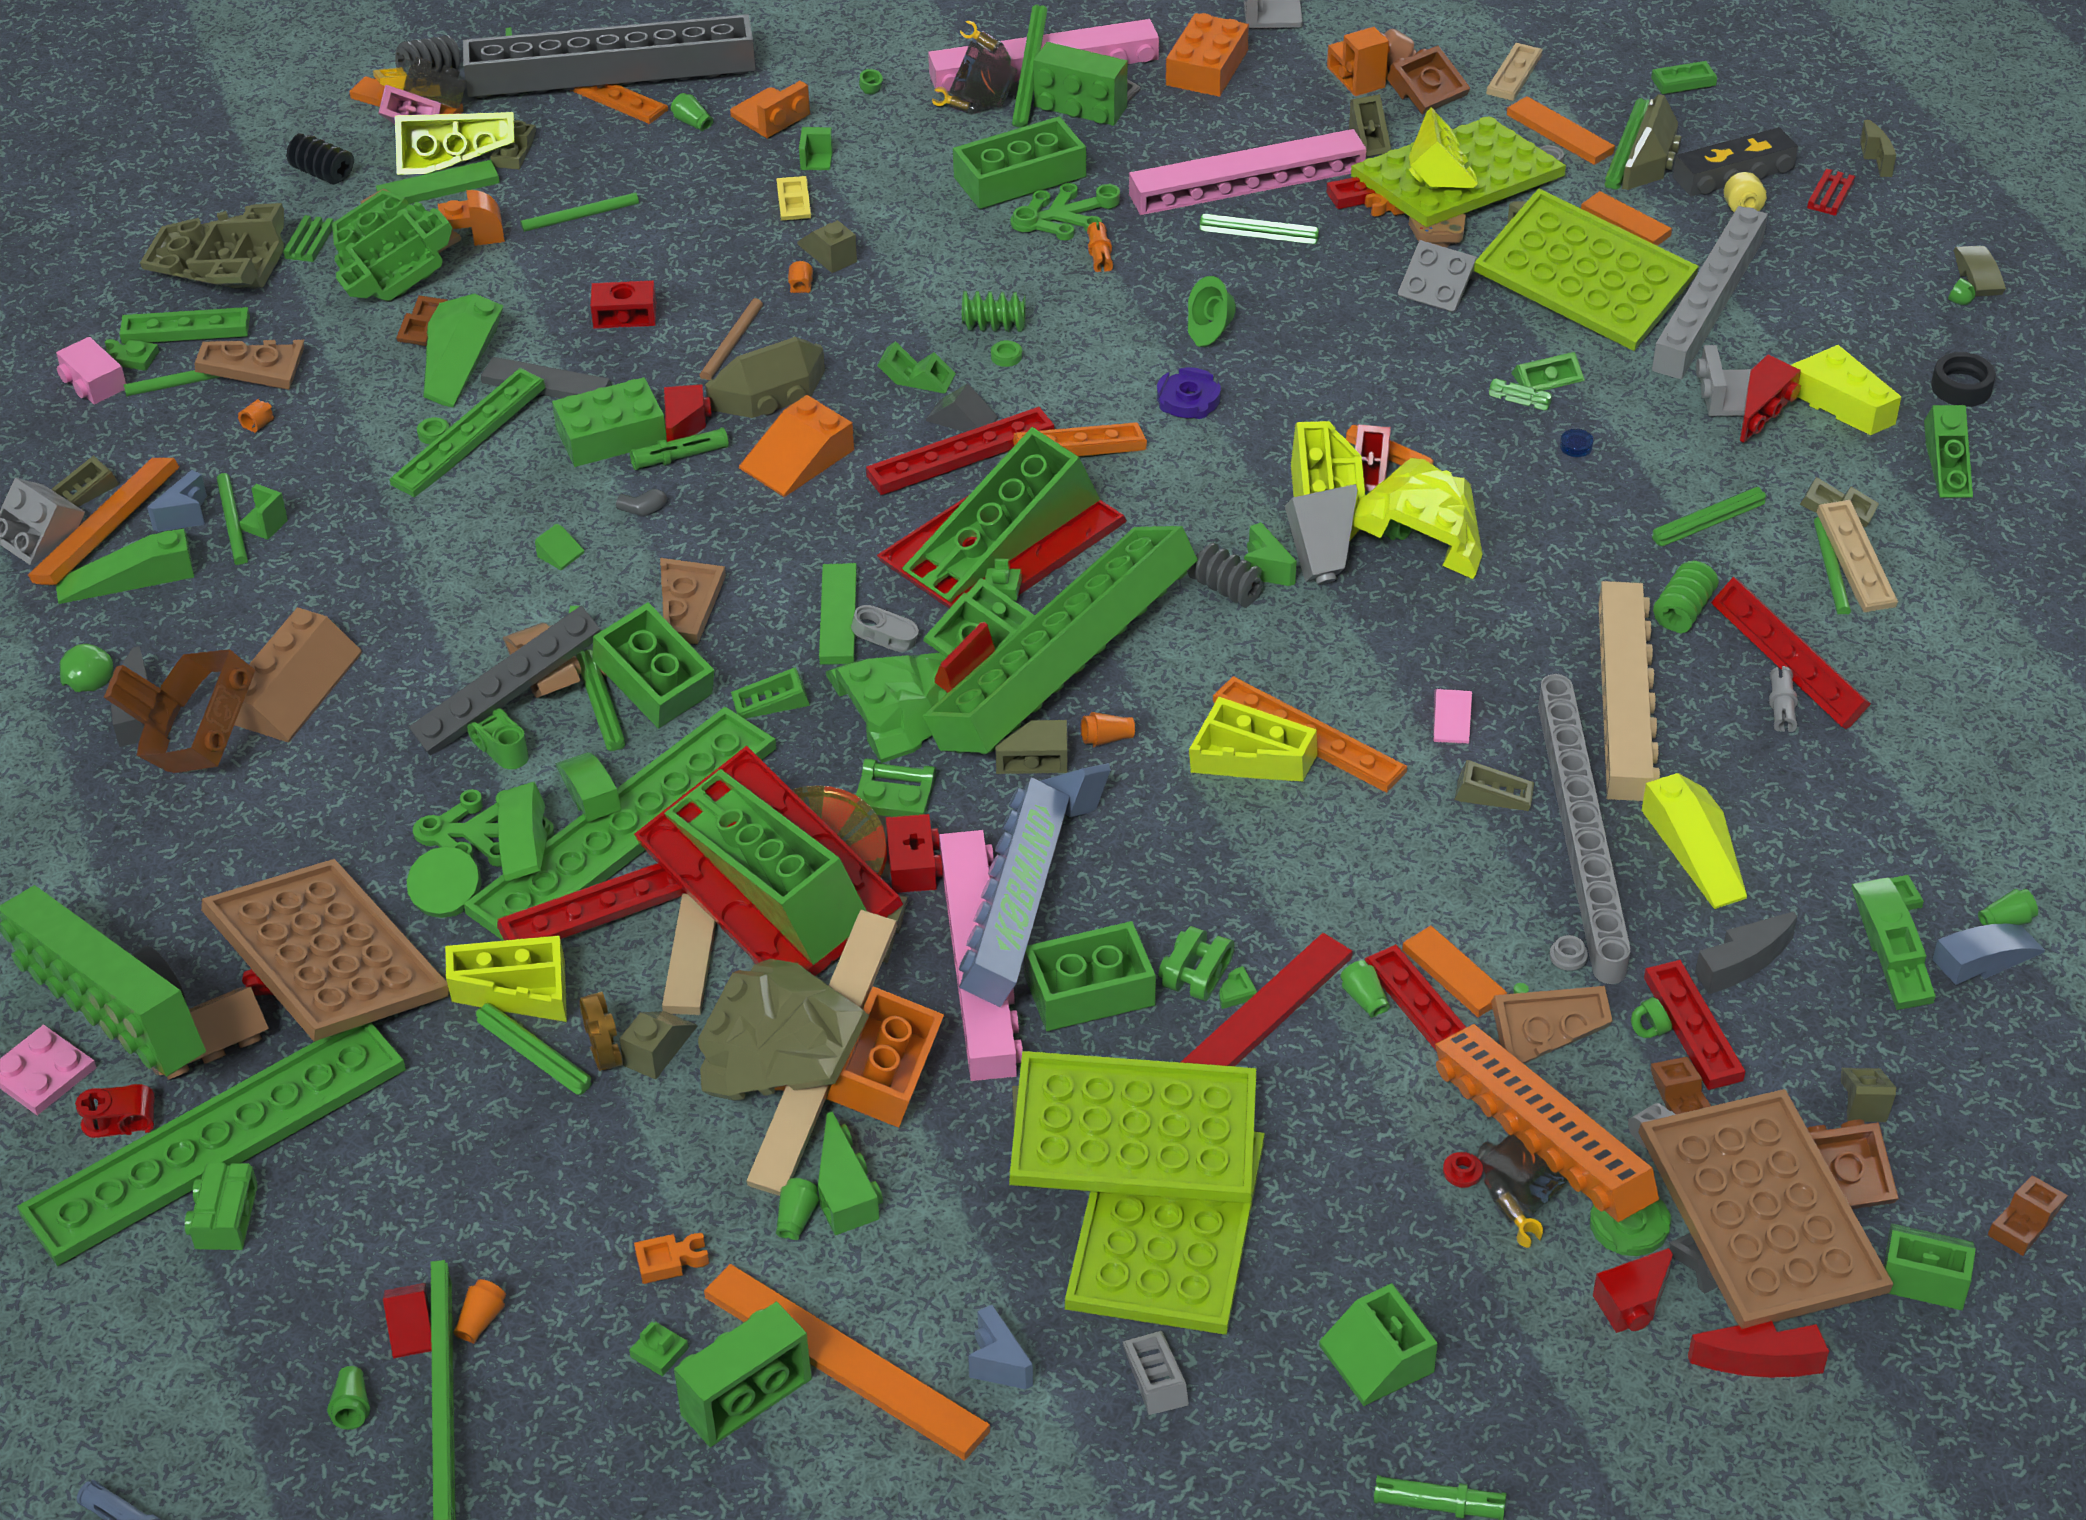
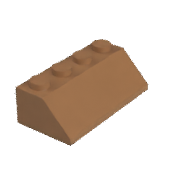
M297 607L250 662L249 665L256 671L234 725L289 743L359 658L362 650L327 616Z

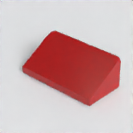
M985 622L980 623L940 664L934 682L947 693L995 652L988 624Z

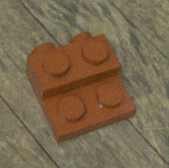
M1438 45L1428 50L1426 48L1421 49L1414 56L1407 59L1400 58L1390 66V72L1386 78L1401 99L1409 97L1421 114H1425L1431 107L1436 109L1462 98L1470 90L1469 85Z
M1859 1119L1841 1124V1128L1827 1130L1825 1125L1807 1128L1852 1209L1892 1204L1899 1199L1879 1122L1865 1124L1864 1120Z

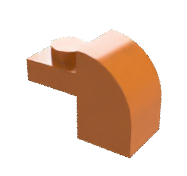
M466 190L468 200H451L438 204V210L453 227L452 230L472 227L474 246L505 242L500 208L490 195L477 190Z

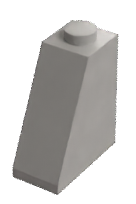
M1356 484L1293 497L1285 505L1306 582L1316 580L1317 585L1331 583L1337 580L1336 575L1345 569L1358 491Z

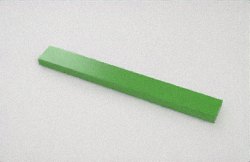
M445 1260L431 1262L433 1520H456L452 1281L448 1263Z

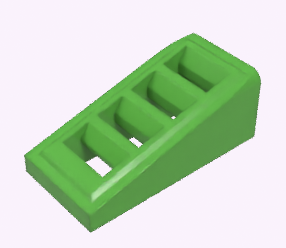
M796 667L731 692L737 714L744 719L810 706L803 681ZM776 692H779V693H780V694H778V695L773 696V693H776ZM765 695L766 699L760 701L759 696ZM751 698L753 704L746 706L745 699Z

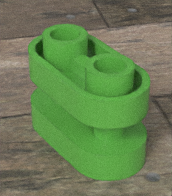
M1190 926L1186 932L1181 931L1176 939L1173 953L1170 957H1164L1159 968L1158 975L1162 978L1163 987L1179 992L1186 982L1191 984V997L1207 1001L1232 960L1234 941L1217 936L1210 945L1206 943L1207 932ZM1200 957H1202V960L1199 963L1198 967L1196 968V970H1194L1193 968L1196 965L1197 961Z

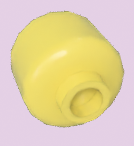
M1737 173L1730 177L1724 187V198L1733 212L1736 211L1738 206L1750 207L1760 211L1765 205L1767 199L1766 190L1759 178L1753 173Z

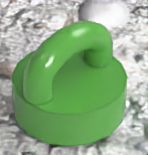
M1656 997L1645 1000L1641 1003V1006L1632 1012L1631 1023L1633 1030L1642 1038H1651L1657 1035L1660 1037L1671 1031L1672 1024ZM1642 1015H1645L1652 1026L1651 1028L1644 1029L1641 1024Z

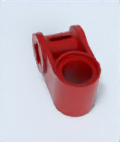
M132 1084L123 1087L92 1088L82 1092L75 1102L77 1113L83 1117L80 1124L82 1132L91 1138L123 1134L132 1135V1132L145 1130V1133H149L154 1126V1092L146 1085ZM94 1099H97L98 1101L97 1109L95 1107ZM95 1119H97V1123H98L99 1129H96V1128H95V1125H94V1120H95Z

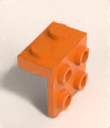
M800 80L782 91L772 87L767 88L730 109L731 117L763 137L769 138L810 115L808 85Z

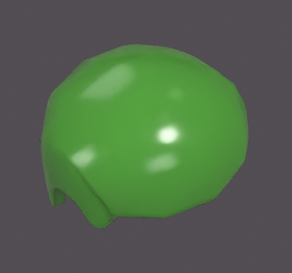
M87 643L78 644L67 650L60 660V682L63 686L67 684L75 692L95 691L107 685L113 676V660L106 651L95 645Z

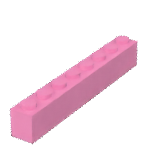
M1150 19L1043 35L1041 45L1042 49L1046 42H1051L1128 60V64L1159 59V37ZM1027 37L995 42L997 43L995 50L985 44H977L928 52L929 74L934 87H944L947 91L975 87L966 82L954 81L965 54L1002 68L995 84L1006 83L1008 80L1011 81V79L1012 81H1019Z
M1351 129L1130 172L1129 196L1139 214L1144 215L1351 174L1352 165L1363 162L1366 159V147L1355 130Z
M983 830L939 834L943 880L970 1080L1017 1077L1016 1063H1021L1023 1050L1021 1039L1014 1040L1013 1037L1014 1033H1019L1017 1010H1009V1005L1014 1004V989H1012L1002 1006L998 1007L959 988L964 973L959 970V966L967 950H971L970 947L966 946V943L975 925L978 926V923L974 922V917L981 903L986 901L981 898V894L988 880L993 878V876L988 875V866H991L994 860L992 844L985 845Z

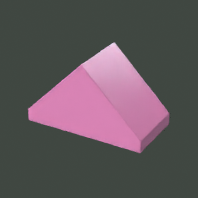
M385 85L378 114L395 124V116L439 114L441 103Z
M1436 689L1434 691V742L1469 744L1472 691Z

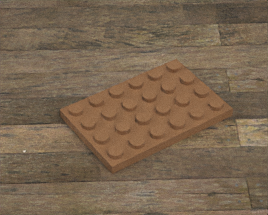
M335 859L202 899L201 911L313 1041L448 997L449 988L445 979Z
M1785 1089L1641 1123L1638 1133L1741 1329L1768 1321L1777 1322L1890 1293L1893 1286L1891 1278Z

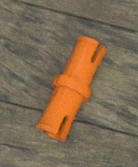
M1096 222L1091 223L1087 228L1090 240L1088 252L1093 257L1095 272H1101L1100 264H1103L1104 272L1113 269V261L1110 255L1112 244L1107 238L1106 226L1102 222H1099V230H1097Z

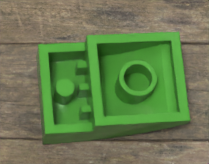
M980 578L967 594L963 593L927 633L923 641L947 657L980 623L985 622L988 624L996 651L1035 615Z

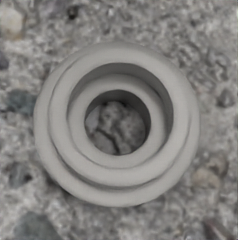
M1566 935L1558 938L1551 946L1549 956L1551 962L1556 967L1573 971L1582 968L1586 964L1588 952L1581 939Z

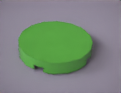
M447 846L431 849L421 855L411 866L406 880L408 895L414 905L424 914L439 918L457 916L464 912V903L479 893L482 885L480 871L472 857L459 848Z
M1660 1198L1658 1201L1620 1222H1617L1605 1211H1599L1594 1204L1590 1211V1228L1595 1238L1606 1249L1620 1255L1641 1256L1652 1253L1663 1246L1670 1233L1671 1215Z

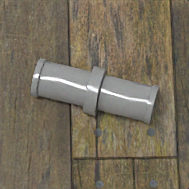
M1782 666L1783 677L1779 678V669L1776 667L1770 672L1772 693L1769 695V704L1774 710V729L1776 731H1785L1784 721H1787L1788 732H1793L1797 728L1795 707L1798 704V696L1793 690V672L1790 668Z

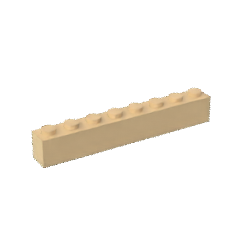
M1602 581L1598 606L1607 799L1643 801L1646 783L1660 779V769L1653 768V764H1657L1658 742H1652V738H1656L1657 718L1650 717V714H1654L1655 693L1649 692V689H1653L1654 669L1648 668V665L1652 663L1653 648L1652 644H1646V641H1650L1651 621L1645 620V618L1649 617L1650 598L1644 597L1643 583Z

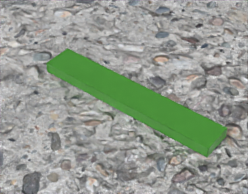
M519 368L389 479L391 486L415 498L446 474L545 388L544 379Z

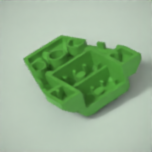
M381 190L332 223L334 246L338 250V254L335 255V262L339 267V271L336 272V279L350 297L368 298L372 295L379 299L390 301L396 296L403 295L408 288L420 280L430 277L435 270L441 267L443 260L438 251L448 245L453 227L438 209L432 208L430 211H427L419 202L410 205L405 197Z
M931 653L868 658L825 671L827 678L839 697L848 694L864 719L867 742L881 763L915 752L922 747V741L932 735L923 715L947 694L945 690L934 682L940 664L947 658L943 654Z

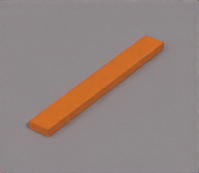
M729 1264L704 1290L707 1300L742 1322H746L756 1311L766 1309L777 1301L807 1333L811 1365L965 1461L990 1433V1424L732 1264Z

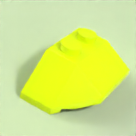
M1330 421L1297 422L1295 424L1291 459L1294 497L1356 484L1358 491L1354 509L1355 513L1360 499L1365 496L1361 455L1335 430ZM1352 526L1350 540L1360 530L1359 528Z

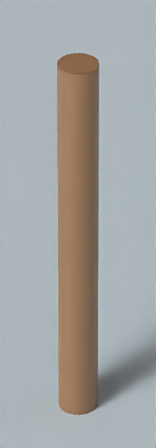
M757 298L752 299L701 371L700 378L706 380L713 378L763 307L761 300Z

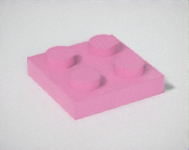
M43 1024L0 1058V1089L34 1114L39 1115L97 1067L92 1058Z

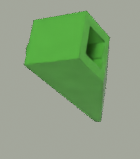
M1933 405L1924 420L1926 447L1939 497L1973 498L1966 405Z
M832 1111L827 1113L818 1190L820 1207L836 1236L879 1220V1205L883 1203V1197L877 1182H870L866 1176L868 1170L860 1152L854 1153L848 1127L845 1124L839 1125Z

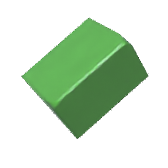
M558 523L535 540L537 557L559 570H563L584 554L583 548Z

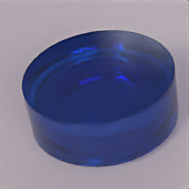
M1569 429L1561 435L1560 449L1566 455L1584 457L1591 453L1593 436L1589 432L1582 429Z

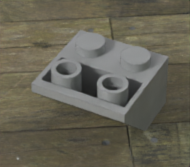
M15 478L0 510V545L29 565H33L50 554L79 527L85 511L43 484Z

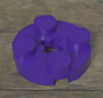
M1192 367L1180 368L1179 374L1170 376V372H1168L1157 383V401L1160 410L1177 417L1202 419L1214 411L1220 403L1221 386L1219 382L1217 384L1213 381L1211 373L1203 369Z

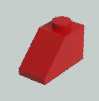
M702 384L664 387L667 442L696 435L706 428L705 417L712 416L710 397H704Z
M1669 1248L1596 1274L1593 1297L1616 1333L1627 1329L1639 1331L1653 1320L1669 1277L1673 1256Z

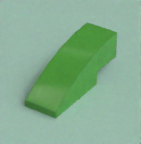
M587 752L555 763L578 811L582 810L587 822L622 810L615 784L604 766L592 753Z
M535 781L502 791L500 794L498 832L502 870L506 881L541 870L548 834L542 824L545 803Z

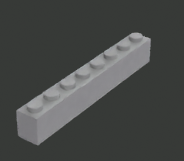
M1737 207L1656 342L1652 371L1683 379L1761 246L1768 213L1760 212L1750 207Z

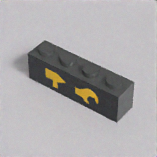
M1780 127L1677 154L1673 178L1690 196L1702 193L1708 194L1713 190L1724 188L1730 177L1737 173H1753L1759 179H1762L1768 175L1779 172L1785 173L1790 169H1794L1798 145Z

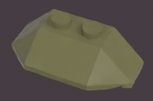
M1658 94L1648 103L1625 165L1622 189L1629 190L1663 179L1666 170L1673 169L1682 136L1677 135L1678 121L1665 95Z
M793 337L737 356L720 371L715 379H711L705 384L706 396L710 397L711 411L755 418L763 414L769 415L775 410L792 405L806 395L811 397L825 372L823 347L819 344H813L807 340Z

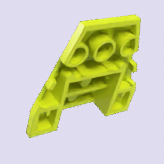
M1410 458L1360 499L1353 516L1352 526L1381 538L1390 519L1395 520L1448 544L1449 547L1442 566L1474 579L1482 557V548L1471 484L1465 478L1453 477L1451 472L1447 470L1441 471L1425 459Z

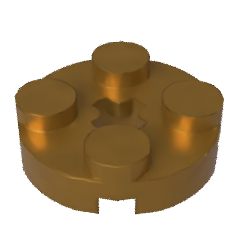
M603 992L581 997L580 1009L585 1031L590 1038L592 1045L590 1048L598 1070L622 1066L619 1047L617 1043L612 1044L614 1043L613 1037L617 1036V1031L612 1014H608Z

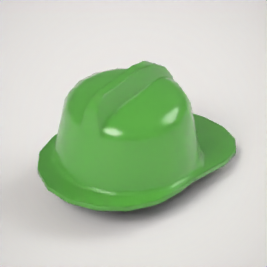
M1207 276L1199 280L1192 288L1188 299V333L1198 347H1206L1215 342L1231 323L1236 312L1233 296L1226 290L1225 284L1221 279L1214 276Z

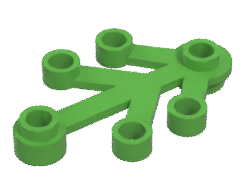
M1065 183L1060 186V193L1050 208L1044 211H1040V209L1050 204V193L1039 190L1033 193L1032 201L1028 206H1021L1014 210L1010 224L1013 229L1019 232L1041 230L1056 234V237L1060 240H1070L1074 237V227L1071 224L1083 226L1084 230L1087 231L1088 226L1093 222H1096L1097 230H1099V222H1102L1101 218L1097 216H1085L1076 213L1099 207L1104 209L1116 207L1120 203V189L1112 184H1104L1097 188L1096 197L1067 204L1069 200L1077 197L1078 187L1072 183ZM1050 220H1057L1066 223L1057 224L1054 222H1050Z
M473 789L464 791L460 795L461 803L440 816L428 815L416 821L413 826L415 840L425 846L437 845L439 847L459 848L474 859L472 846L469 843H457L451 838L464 837L488 857V862L492 866H502L500 855H495L500 853L499 842H493L488 838L499 837L498 823L492 822L498 819L499 800L502 791L496 795V803L466 823H456L469 813L479 812L483 807L482 796L479 791ZM543 816L542 824L548 834L546 840L548 841L555 835L552 822Z

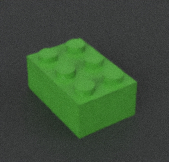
M1046 42L1033 60L1034 107L1114 126L1127 108L1128 60Z
M645 377L552 401L556 430L574 467L626 454L632 449L636 450L656 445L659 440L664 439L667 442L664 414Z
M649 602L593 636V662L658 729L713 694L715 670Z
M1132 921L1027 945L1024 955V977L1046 1031L1155 1006L1156 975Z
M776 1301L766 1309L753 1313L746 1322L737 1328L718 1336L714 1343L697 1354L687 1356L679 1366L674 1368L681 1416L705 1443L712 1447L812 1380L807 1333Z

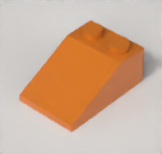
M806 395L783 410L739 465V469L781 496L786 497L854 451L853 424L843 416Z

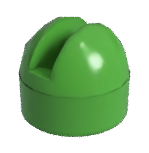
M874 69L862 71L859 78L860 89L865 94H876L882 86L883 77L879 71Z
M1960 278L1953 287L1948 300L1959 305H1968L1975 298L1976 291L1974 286L1965 279Z

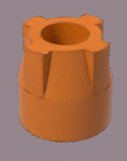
M796 261L790 265L788 272L790 292L809 293L813 279V268L807 262Z
M259 399L255 400L238 413L240 424L243 428L256 433L274 419L271 410L272 406L268 402L265 403Z

